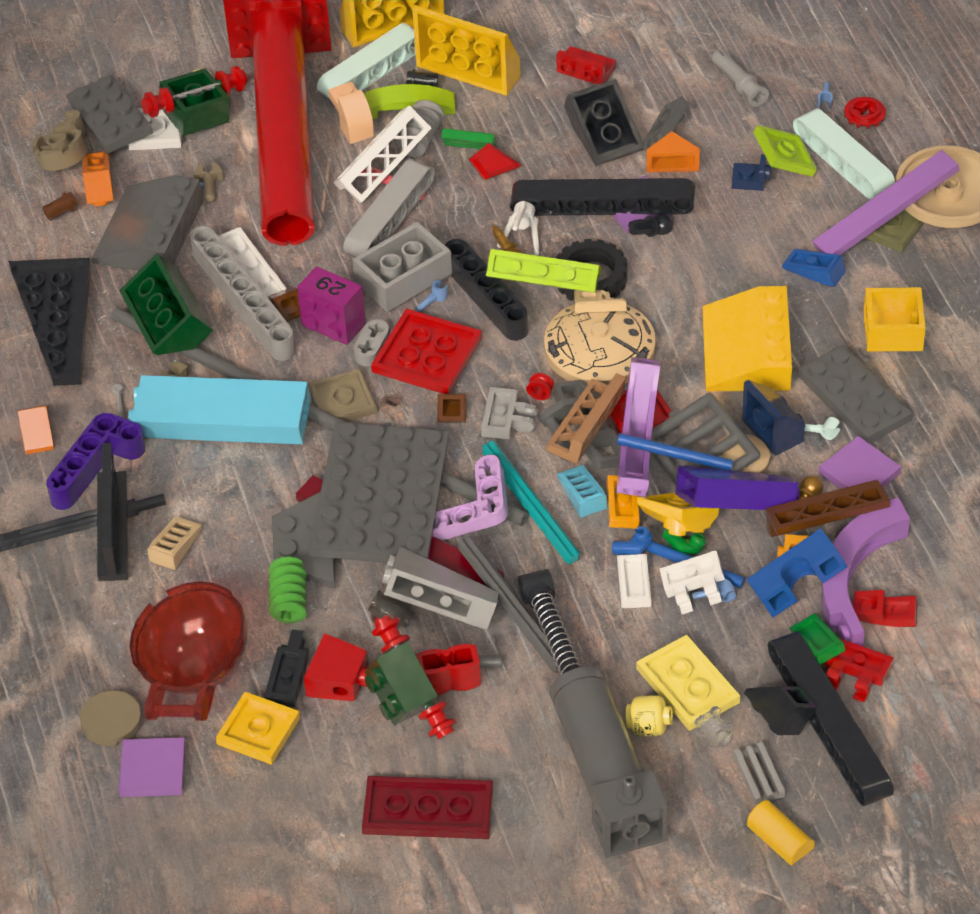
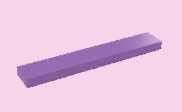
M940 150L813 240L814 247L821 253L841 255L960 171L959 165L943 150Z

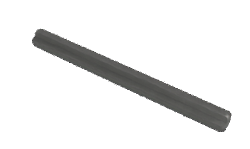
M466 536L460 539L458 542L460 552L486 586L499 592L498 601L549 668L555 673L559 672L541 626L473 538Z

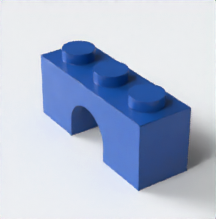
M820 528L746 580L774 618L798 601L793 594V586L800 578L814 575L822 583H825L848 566Z

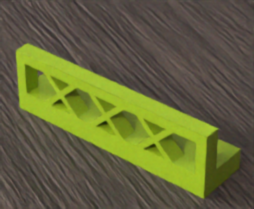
M490 249L486 276L596 293L598 276L601 277L602 268L595 264Z

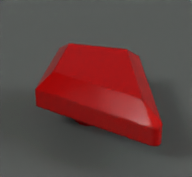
M487 143L468 159L483 180L521 166L517 161L490 143Z

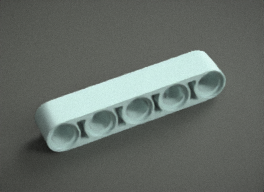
M406 23L399 24L322 75L317 83V90L328 98V89L349 82H353L357 90H364L416 55L414 28Z
M815 108L793 120V128L796 135H799L805 144L868 199H873L895 183L892 172L822 110Z

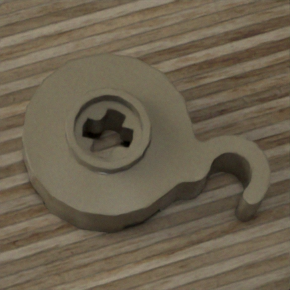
M78 110L64 112L66 120L51 127L53 132L44 137L40 133L33 140L31 147L42 169L47 171L66 169L81 161L87 154L88 146L84 139L87 129Z

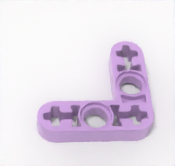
M486 455L476 462L477 501L436 512L433 537L441 541L498 525L507 518L508 506L504 470L498 457ZM488 469H490L491 476L487 475ZM490 487H498L494 492L490 494L485 493V491ZM492 504H495V506H496V507L494 508V512H492V507H491ZM472 515L468 521L459 522L462 517Z

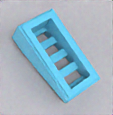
M584 465L557 473V479L580 518L607 509L606 494ZM584 481V483L573 486V484Z

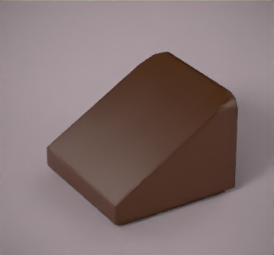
M290 287L268 296L271 303L287 322L301 317L298 288Z
M438 394L437 422L466 423V394Z

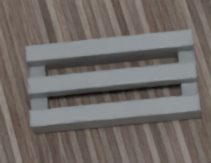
M763 742L757 743L755 748H752L751 745L746 746L744 751H740L739 748L733 750L734 760L755 805L764 800L773 801L785 797V789ZM756 756L760 757L775 792H772ZM749 758L765 795L760 796L744 759Z

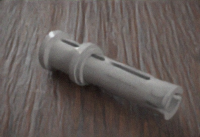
M720 49V53L718 50L713 53L712 62L735 83L736 91L740 95H744L752 107H759L766 102L769 91L757 83V78L753 74L744 72L724 49Z

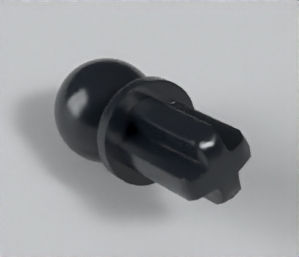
M664 214L656 217L648 215L645 219L630 221L628 223L629 233L631 235L646 234L648 237H654L656 234L666 235L672 231L673 221Z

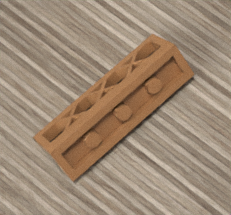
M616 373L608 385L591 379L548 442L546 451L578 464L621 399L627 377ZM592 391H597L602 395L600 398L594 399ZM592 408L588 415H583L581 409ZM581 424L579 429L575 432H572L569 426ZM563 441H570L571 444L570 448L567 449L565 447L558 445L557 443Z

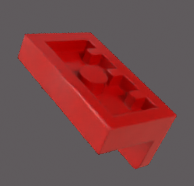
M569 46L566 52L559 50L556 54L558 73L597 85L606 82L616 68V60Z

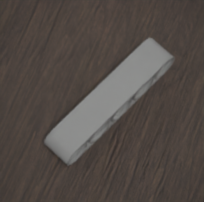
M407 159L348 233L343 245L344 252L357 257L390 238L432 184L435 175L434 168L413 159Z

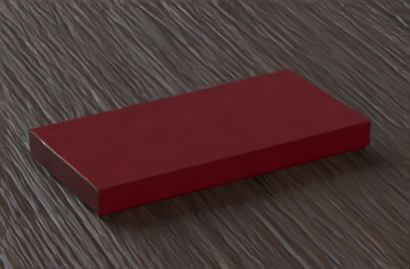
M368 776L362 834L489 839L493 780Z

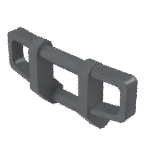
M575 380L555 384L553 396L557 403L540 415L542 424L549 428L552 435L560 426L558 422L567 416L579 398L566 399L564 393L578 392L581 395L587 386L584 381ZM592 408L581 409L583 414H588L592 410ZM606 421L585 451L594 467L599 470L618 467L620 445L617 444L618 435L614 429L609 427ZM563 441L557 444L569 449L571 443L570 441ZM611 446L615 455L602 457L596 448Z

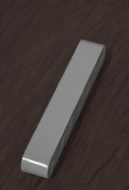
M198 226L192 229L190 232L192 253L198 264L269 354L279 361L292 358L295 354V343L291 326L212 228Z

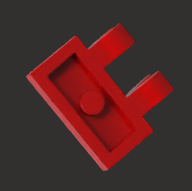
M839 638L843 642L846 651L824 663V666L829 667L826 676L836 691L839 688L844 673L858 678L854 686L856 692L853 695V699L865 703L872 684L882 687L893 666L894 657Z

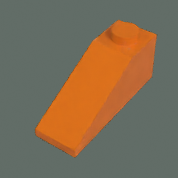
M104 151L87 153L82 159V175L87 204L93 203V206L107 205L109 201H114L109 153L106 154Z

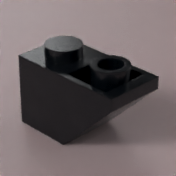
M801 687L747 688L744 692L751 701L752 707L767 721L770 730L780 736L799 735L817 709L816 705Z

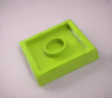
M757 125L753 133L771 167L813 177L817 169L799 135Z

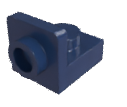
M761 154L760 164L734 163L732 189L764 190V181L770 180L771 172L770 164H766L765 154Z

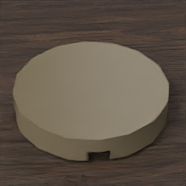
M116 690L100 692L89 698L82 706L79 715L81 728L87 739L103 746H114L123 739H131L139 731L142 722L140 706L135 698L124 691Z

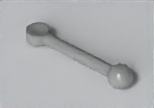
M114 384L111 389L116 397L117 413L119 417L124 418L121 400L123 387L121 384Z

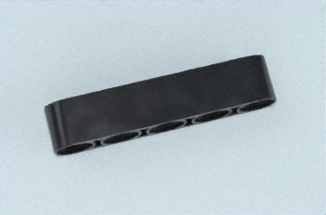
M452 239L446 242L445 246L451 251L452 278L506 338L513 341L525 338L528 334L526 307L500 279L486 276L487 264L467 242L461 239Z

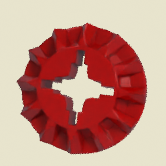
M857 97L850 100L844 107V117L848 119V124H856L857 129L861 126L869 129L871 125L878 127L880 122L885 120L886 108L883 103L875 98ZM867 110H869V111H868L869 114H866L865 116H863L864 112H866Z

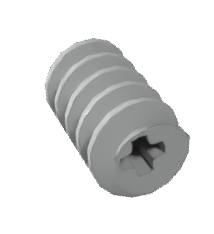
M419 100L412 106L431 129L407 154L408 156L419 157L425 153V149L429 146V142L444 118L442 108L429 100ZM413 119L406 124V136H416L422 130ZM401 131L396 136H402ZM396 139L397 146L402 151V139Z

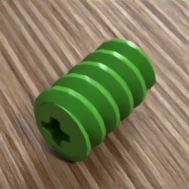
M296 557L277 558L269 567V613L274 619L283 623H297L304 620L307 616V602L305 599L307 597V584L305 580L307 575L303 569V561Z

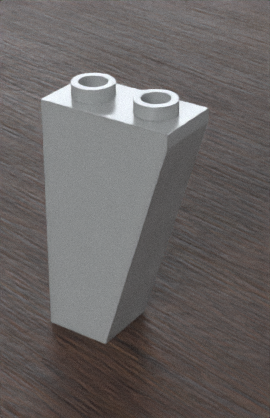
M400 546L396 556L390 554L381 582L387 584L384 592L386 596L485 630L488 629L499 594L497 591Z

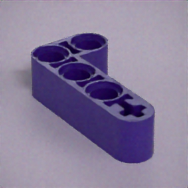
M111 413L97 415L46 480L52 507L65 510L71 508L95 478L97 472L102 469V443H111L114 455L129 460L140 458L145 453L141 426L136 422Z

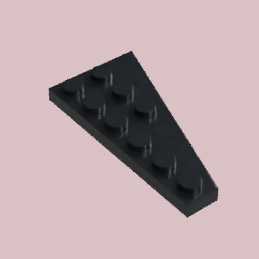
M89 257L8 261L53 386L81 385L91 267Z

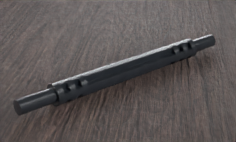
M164 494L137 501L135 499L127 500L128 518L139 515L138 512L166 505ZM97 508L0 534V552L96 527Z

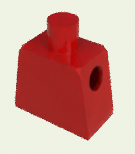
M323 634L304 676L306 696L342 701L356 700L361 686L367 687L364 677H366L364 672L369 667L367 651L331 635Z

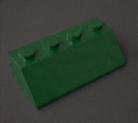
M158 253L119 290L147 344L155 355L193 350L213 331L179 269Z

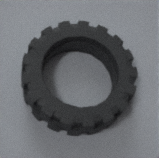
M584 239V242L575 241L570 247L565 246L562 249V253H558L556 259L582 263L599 262L608 266L613 272L609 277L597 282L596 290L610 293L611 298L618 297L620 290H624L626 287L627 259L624 257L622 250H617L616 246L612 243L606 244L604 240L597 239V241H592V239ZM558 288L559 292L562 295L565 294L568 300H574V291L576 290Z

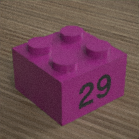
M316 266L297 286L301 323L307 329L314 330L334 341L348 345L366 325L361 285Z

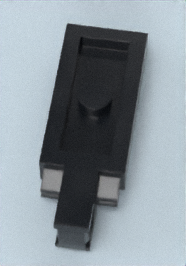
M292 629L288 645L278 646L265 691V699L284 706H296L309 658V650L304 647V631Z

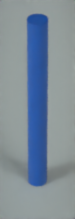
M619 433L617 440L618 445L723 470H731L733 463L731 459Z
M654 541L645 549V551L675 563L694 558ZM722 569L724 578L729 580L733 586L743 587L745 577Z

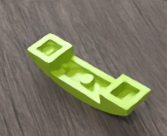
M401 84L381 87L364 93L372 119H378V111L402 110L407 106L412 107L419 100H429L438 104L442 108L444 115L456 114L454 92L435 86Z

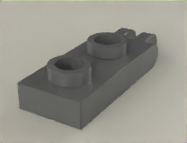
M683 96L664 106L644 139L643 148L645 152L671 131L675 133L674 128L685 117L684 112L689 105Z

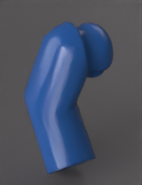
M639 526L635 529L636 533L629 541L614 540L612 543L613 555L642 554L652 542L651 531L645 526Z

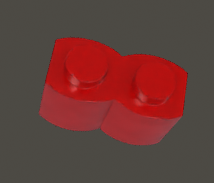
M460 644L447 650L430 649L415 655L437 695L444 694L450 690L467 691L481 685L480 661L476 645Z

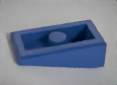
M794 249L782 265V268L831 287L837 285L846 270L841 255Z

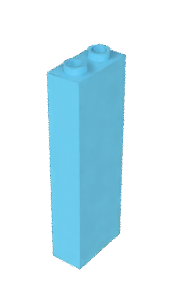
M141 375L139 386H136L134 389L135 404L134 408L129 410L128 420L136 422L141 426L143 438L303 445L311 395L308 383L302 381Z

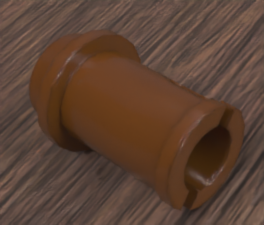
M64 192L62 197L42 206V209L47 219L52 221L69 210L71 212L75 211L78 203L71 192Z

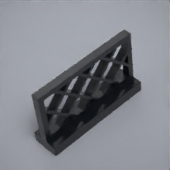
M102 443V472H97L98 581L128 580L127 472H116L111 443Z

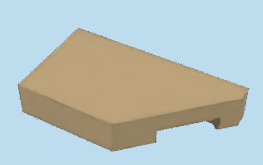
M596 290V293L574 291L575 313L627 311L625 299H613L610 297V293L606 291Z

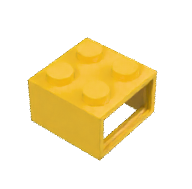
M921 287L865 288L863 315L867 352L923 351L926 327Z

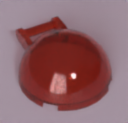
M198 581L184 583L166 591L168 594L166 598L154 607L151 603L145 607L132 629L129 648L133 665L144 679L151 684L144 707V714L147 720H157L158 717H195L196 721H206L216 686L223 683L236 670L246 651L248 625L241 603H239L229 589L216 583ZM165 691L183 695L198 694L195 705L162 704Z

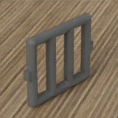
M712 393L705 394L681 411L679 408L669 413L670 418L652 429L651 440L656 441L709 406L716 416L673 443L672 446L687 449L724 425L731 435L703 453L720 456L739 444L746 454L732 463L731 471H741L760 458L759 450ZM652 453L676 485L678 468L671 461L673 457ZM688 462L683 466L702 468L705 465L694 462Z

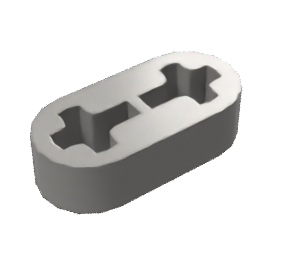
M375 319L367 322L354 345V358L359 365L371 366L389 337V326L385 321Z

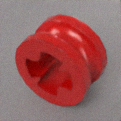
M534 373L529 379L526 391L536 400H546L550 397L551 391L554 388V381L544 373Z

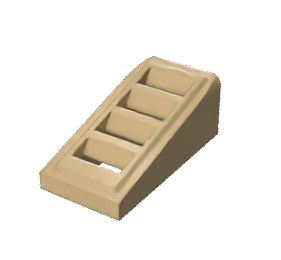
M175 516L148 547L149 562L176 570L201 531L202 524ZM178 527L188 529L189 531L179 529ZM176 533V534H179V535H183V537H179V536H176V535H174V534Z

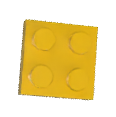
M244 692L216 736L217 745L272 765L299 722L300 712Z

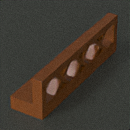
M878 479L767 507V531L770 537H775L889 508L890 500Z

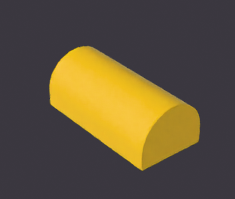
M769 800L760 802L748 816L747 826L791 866L815 847L814 840Z

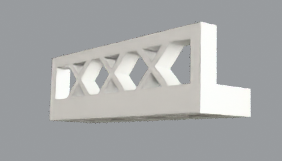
M411 106L403 108L333 183L340 190L345 188L359 203H362L428 133L431 127ZM411 119L422 128L416 136H406V124ZM401 131L402 136H396ZM392 139H402V151L399 154H389V142ZM374 158H384L385 169L381 173H371V161ZM389 158H395V159L389 164ZM365 168L367 169V173H361ZM356 177H367V188L362 194L351 185Z

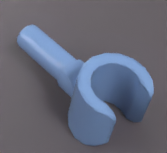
M829 82L824 83L823 91L817 96L818 108H820L821 102H828L830 109L833 106V95L829 92Z
M435 280L432 283L431 294L415 307L417 312H421L434 301H445L448 295V285L441 288V280Z
M727 579L717 582L722 601H733L736 598L732 583ZM705 590L692 592L693 600L708 597L705 594Z

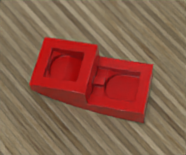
M884 590L854 591L853 609L859 621L882 626L916 627L918 610L916 596L886 597Z

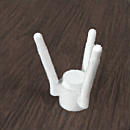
M526 201L518 202L503 232L508 237L511 229L516 231L517 229H527L530 226L532 229L534 254L539 256L537 229L539 220L534 217L535 207Z

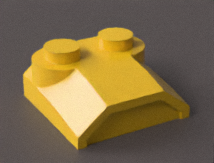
M675 492L646 497L638 496L636 501L644 513L662 522L663 527L669 529L668 533L676 536H685L687 531L704 533L705 529L711 528V524L719 514V508L694 507L677 496Z

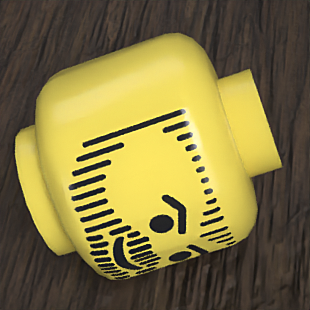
M636 696L631 704L626 706L627 728L632 729L637 736H661L665 733L667 725H672V707L666 706V702L661 696Z

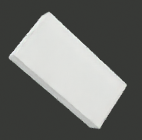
M647 554L617 555L621 609L651 607Z

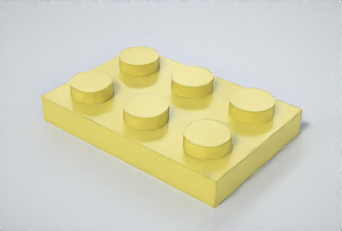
M688 635L677 639L636 662L637 671L655 692L664 698L667 706L672 707L673 713L689 731L740 703L738 692Z

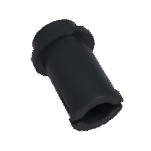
M416 69L407 71L406 84L437 87L438 73L417 72Z

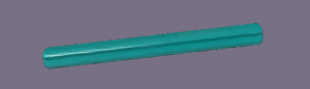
M493 440L484 443L482 453L485 456L495 455L498 457L504 470L505 483L567 564L577 562L580 559V551L498 444Z

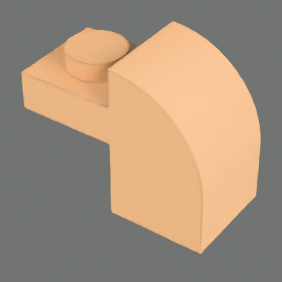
M353 82L328 89L329 98L339 112L340 129L348 142L352 144L373 137L372 115L363 91L357 90Z

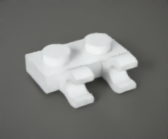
M716 550L660 568L666 595L668 598L675 596L682 615L693 611L688 591L704 587L710 605L722 602L716 582L725 580Z

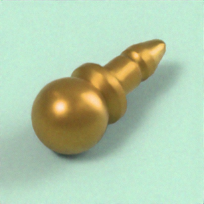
M496 225L492 226L494 238L502 248L501 250L523 253L522 250L517 248L515 242L510 243L503 230Z
M813 475L805 477L800 484L799 499L822 494L824 488L822 480Z

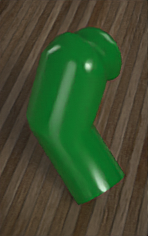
M666 529L662 534V537L675 550L682 553L698 554L704 550L706 538L700 533H693L690 539L671 535L668 533L669 529Z

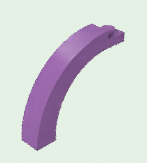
M631 357L622 434L651 440L660 372L659 360ZM620 445L616 493L646 497L649 486L650 452Z
M899 497L890 500L889 508L857 516L839 533L833 545L848 567L825 583H822L821 608L825 624L833 632L838 631L839 638L861 646L864 643L865 632L850 602L848 584L854 571L871 553L891 542L908 538L910 518Z

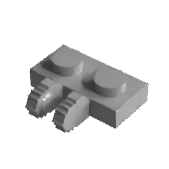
M490 387L481 427V437L510 439L512 427L518 432L533 431V428H535L533 418L538 413L536 405L517 402L518 390Z

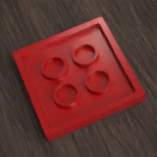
M406 308L372 362V373L441 394H450L482 340V331Z

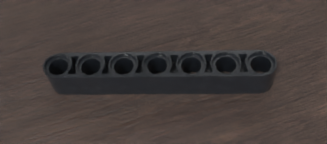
M685 178L518 180L512 187L510 209L513 212L518 202L526 201L535 207L534 216L616 215V213L627 214V212H630V214L647 215L688 214L694 209L696 186L693 181Z
M796 631L769 641L767 647L770 658L786 685L801 687L816 705L817 709L809 722L860 805L866 806L892 796L894 789L888 773L801 634Z

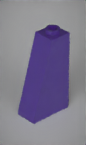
M678 466L675 494L692 506L699 508L766 510L767 507L798 500L799 488L797 486L798 482L788 476Z

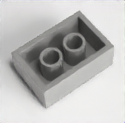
M418 222L352 259L354 282L361 285L362 289L386 312L431 287L435 280H443L452 274L451 251Z

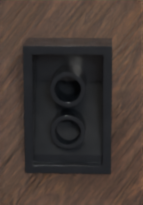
M616 79L567 95L564 108L575 133L595 166L644 150L643 142Z

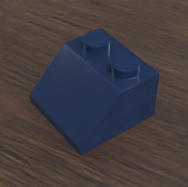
M751 380L745 381L742 421L766 444L775 456L804 441L805 428L802 416L795 413L788 406L785 398L779 396L771 387Z

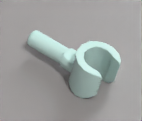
M829 417L824 425L805 424L804 431L821 433L825 439L832 440L840 431V428H836L839 420Z

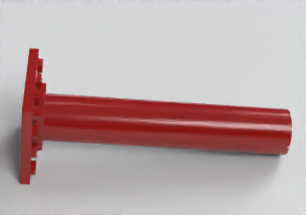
M223 0L231 58L253 57L261 232L263 237L270 243L279 246L301 244L313 235L315 225L305 53L332 51L327 0Z

